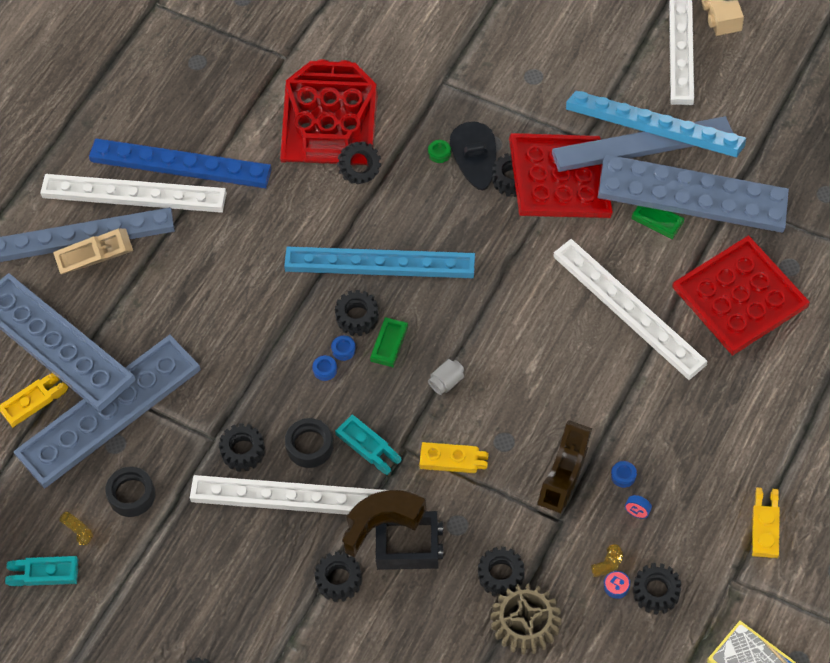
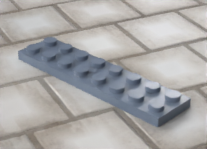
M605 154L602 163L598 198L783 233L786 226L789 189Z
M8 273L0 280V329L97 411L101 412L136 380L130 371L11 274Z
M168 335L125 367L134 375L136 380L101 412L97 411L83 399L13 451L19 461L44 489L201 370L198 363L171 335Z

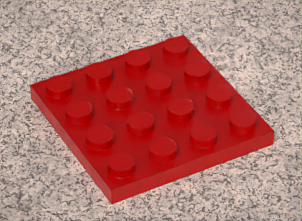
M511 133L509 143L519 216L611 218L613 213L611 200L598 198L602 164L558 172L552 155V149L601 140L600 136Z
M749 235L679 278L672 285V288L732 356L802 312L810 304L809 300Z

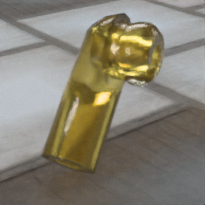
M68 511L61 515L60 522L77 534L76 541L81 545L89 544L90 539L93 538L92 530Z
M610 545L607 548L608 553L604 562L591 565L594 577L618 570L623 559V552L619 545Z

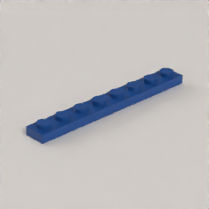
M96 138L89 155L90 162L259 188L267 187L272 170L270 164Z

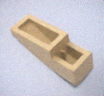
M118 228L100 236H93L53 253L60 274H65L133 251L127 230Z

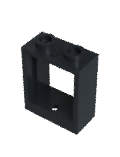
M426 511L419 525H431V553L387 554V526L403 525L389 522L376 526L375 560L377 570L439 569L438 560L443 559V544H438V536H443V520H438L437 511Z

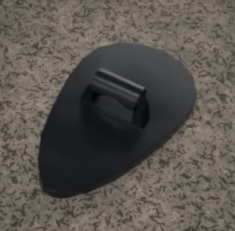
M479 122L460 124L453 130L450 136V147L453 157L470 184L478 190H486L492 182V169L496 161L495 136L492 130L485 124Z

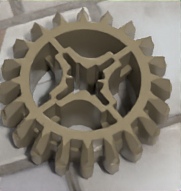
M517 584L515 586L516 592L508 588L506 596H498L499 603L493 604L495 612L490 614V619L494 621L491 623V629L496 631L495 638L497 640L503 639V647L511 644L512 652H515L517 647L521 648L523 655L526 654L527 648H531L533 654L536 653V646L545 650L546 642L552 644L554 642L553 635L559 634L557 626L561 625L562 619L558 617L561 613L560 608L555 607L557 601L549 599L550 593L548 591L540 594L541 588L539 586L534 591L531 590L529 584L526 585L525 590H521V587ZM528 603L534 604L539 608H532L528 605ZM518 604V610L510 614V617L505 618L506 613ZM523 611H524L525 617H527V619L530 620V621H529V627H528V625H527V622H525V619L522 618V617H523ZM548 620L544 628L534 634V627L542 624V621ZM513 630L522 631L524 635H519L513 632Z

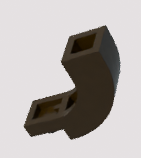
M568 420L553 467L542 484L537 502L538 506L558 513L563 511L580 475L593 428Z
M401 490L382 491L364 498L347 515L348 529L342 539L345 553L355 557L368 533L374 527L383 523H398L415 531L427 510L426 499L411 492Z

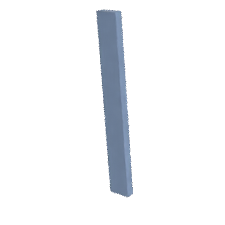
M726 116L693 122L698 125L713 127L716 130L733 133ZM639 132L552 149V155L558 172L602 164L605 154L630 159L693 147L694 145L648 132Z

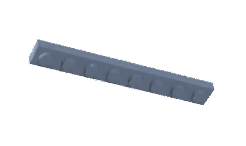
M170 207L0 237V262L53 253L93 236H100L118 228L126 229L129 239L175 232L172 210Z

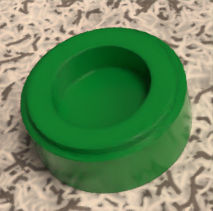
M444 140L431 142L428 146L429 158L435 163L446 162L451 156L450 144Z

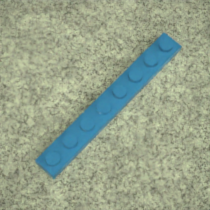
M575 91L566 102V110L736 158L746 144V138L735 133L716 130L713 127L698 125L691 121L680 120L670 115H662L648 109L630 106L627 103H619L605 97L590 95L583 91Z
M286 247L284 268L285 272L474 278L475 253Z

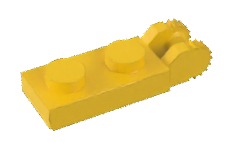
M51 373L41 380L38 379L0 404V412L13 428L54 401L53 399H58L68 391V386L62 382L51 388L59 381V378Z
M756 487L752 521V556L778 558L780 507H778V489H772L770 493L771 507L762 506L763 491L762 488Z

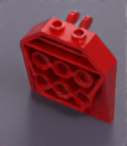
M325 59L310 61L286 80L281 162L337 164L339 162V159H337L338 155L341 154L342 149L355 142H366V144L374 145L378 100L377 85L356 63L348 60H341L340 62H329ZM309 98H310V99H313V100H312L311 102H309V103H305V102H304V100H306V99H309ZM331 99L336 100L334 103L331 104L326 103L328 100ZM354 100L358 101L354 105L348 104L349 102ZM305 123L310 124V126L306 128L301 127ZM327 124L333 125L331 128L328 129L323 128ZM350 125L356 126L354 129L351 130L346 129ZM359 153L354 154L350 161L351 165H368L365 156Z

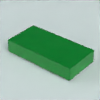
M637 206L631 219L673 240L683 225L685 218L670 211Z
M387 317L384 318L370 357L371 362L394 368L408 329V323Z

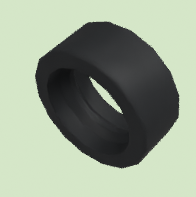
M303 418L288 428L285 435V446L291 461L304 468H314L324 464L330 458L333 451L332 433L325 423L314 418ZM306 432L320 434L324 439L323 447L313 454L298 452L295 448V440L301 434Z
M133 466L115 471L108 479L105 487L106 497L113 511L125 517H135L147 512L155 499V487L149 474L141 468ZM132 480L143 483L145 493L139 500L128 504L118 501L116 491L121 484Z

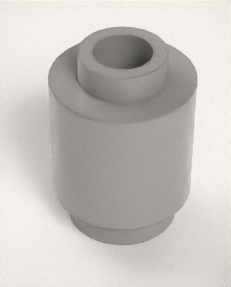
M448 359L431 374L428 383L437 394L447 393L464 378V368L457 360L452 361Z

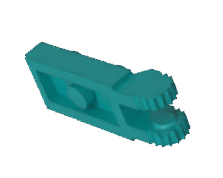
M351 415L335 430L336 436L386 475L391 472V468L379 458L383 453L396 464L402 461L398 453L389 447L384 439L354 415Z
M76 556L8 561L6 567L8 570L25 571V574L7 576L5 584L9 586L77 584L79 560Z

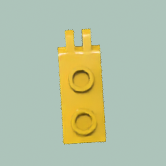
M422 442L419 466L420 469L476 473L477 469H487L488 462L483 460H488L489 453L479 451V448L476 446Z

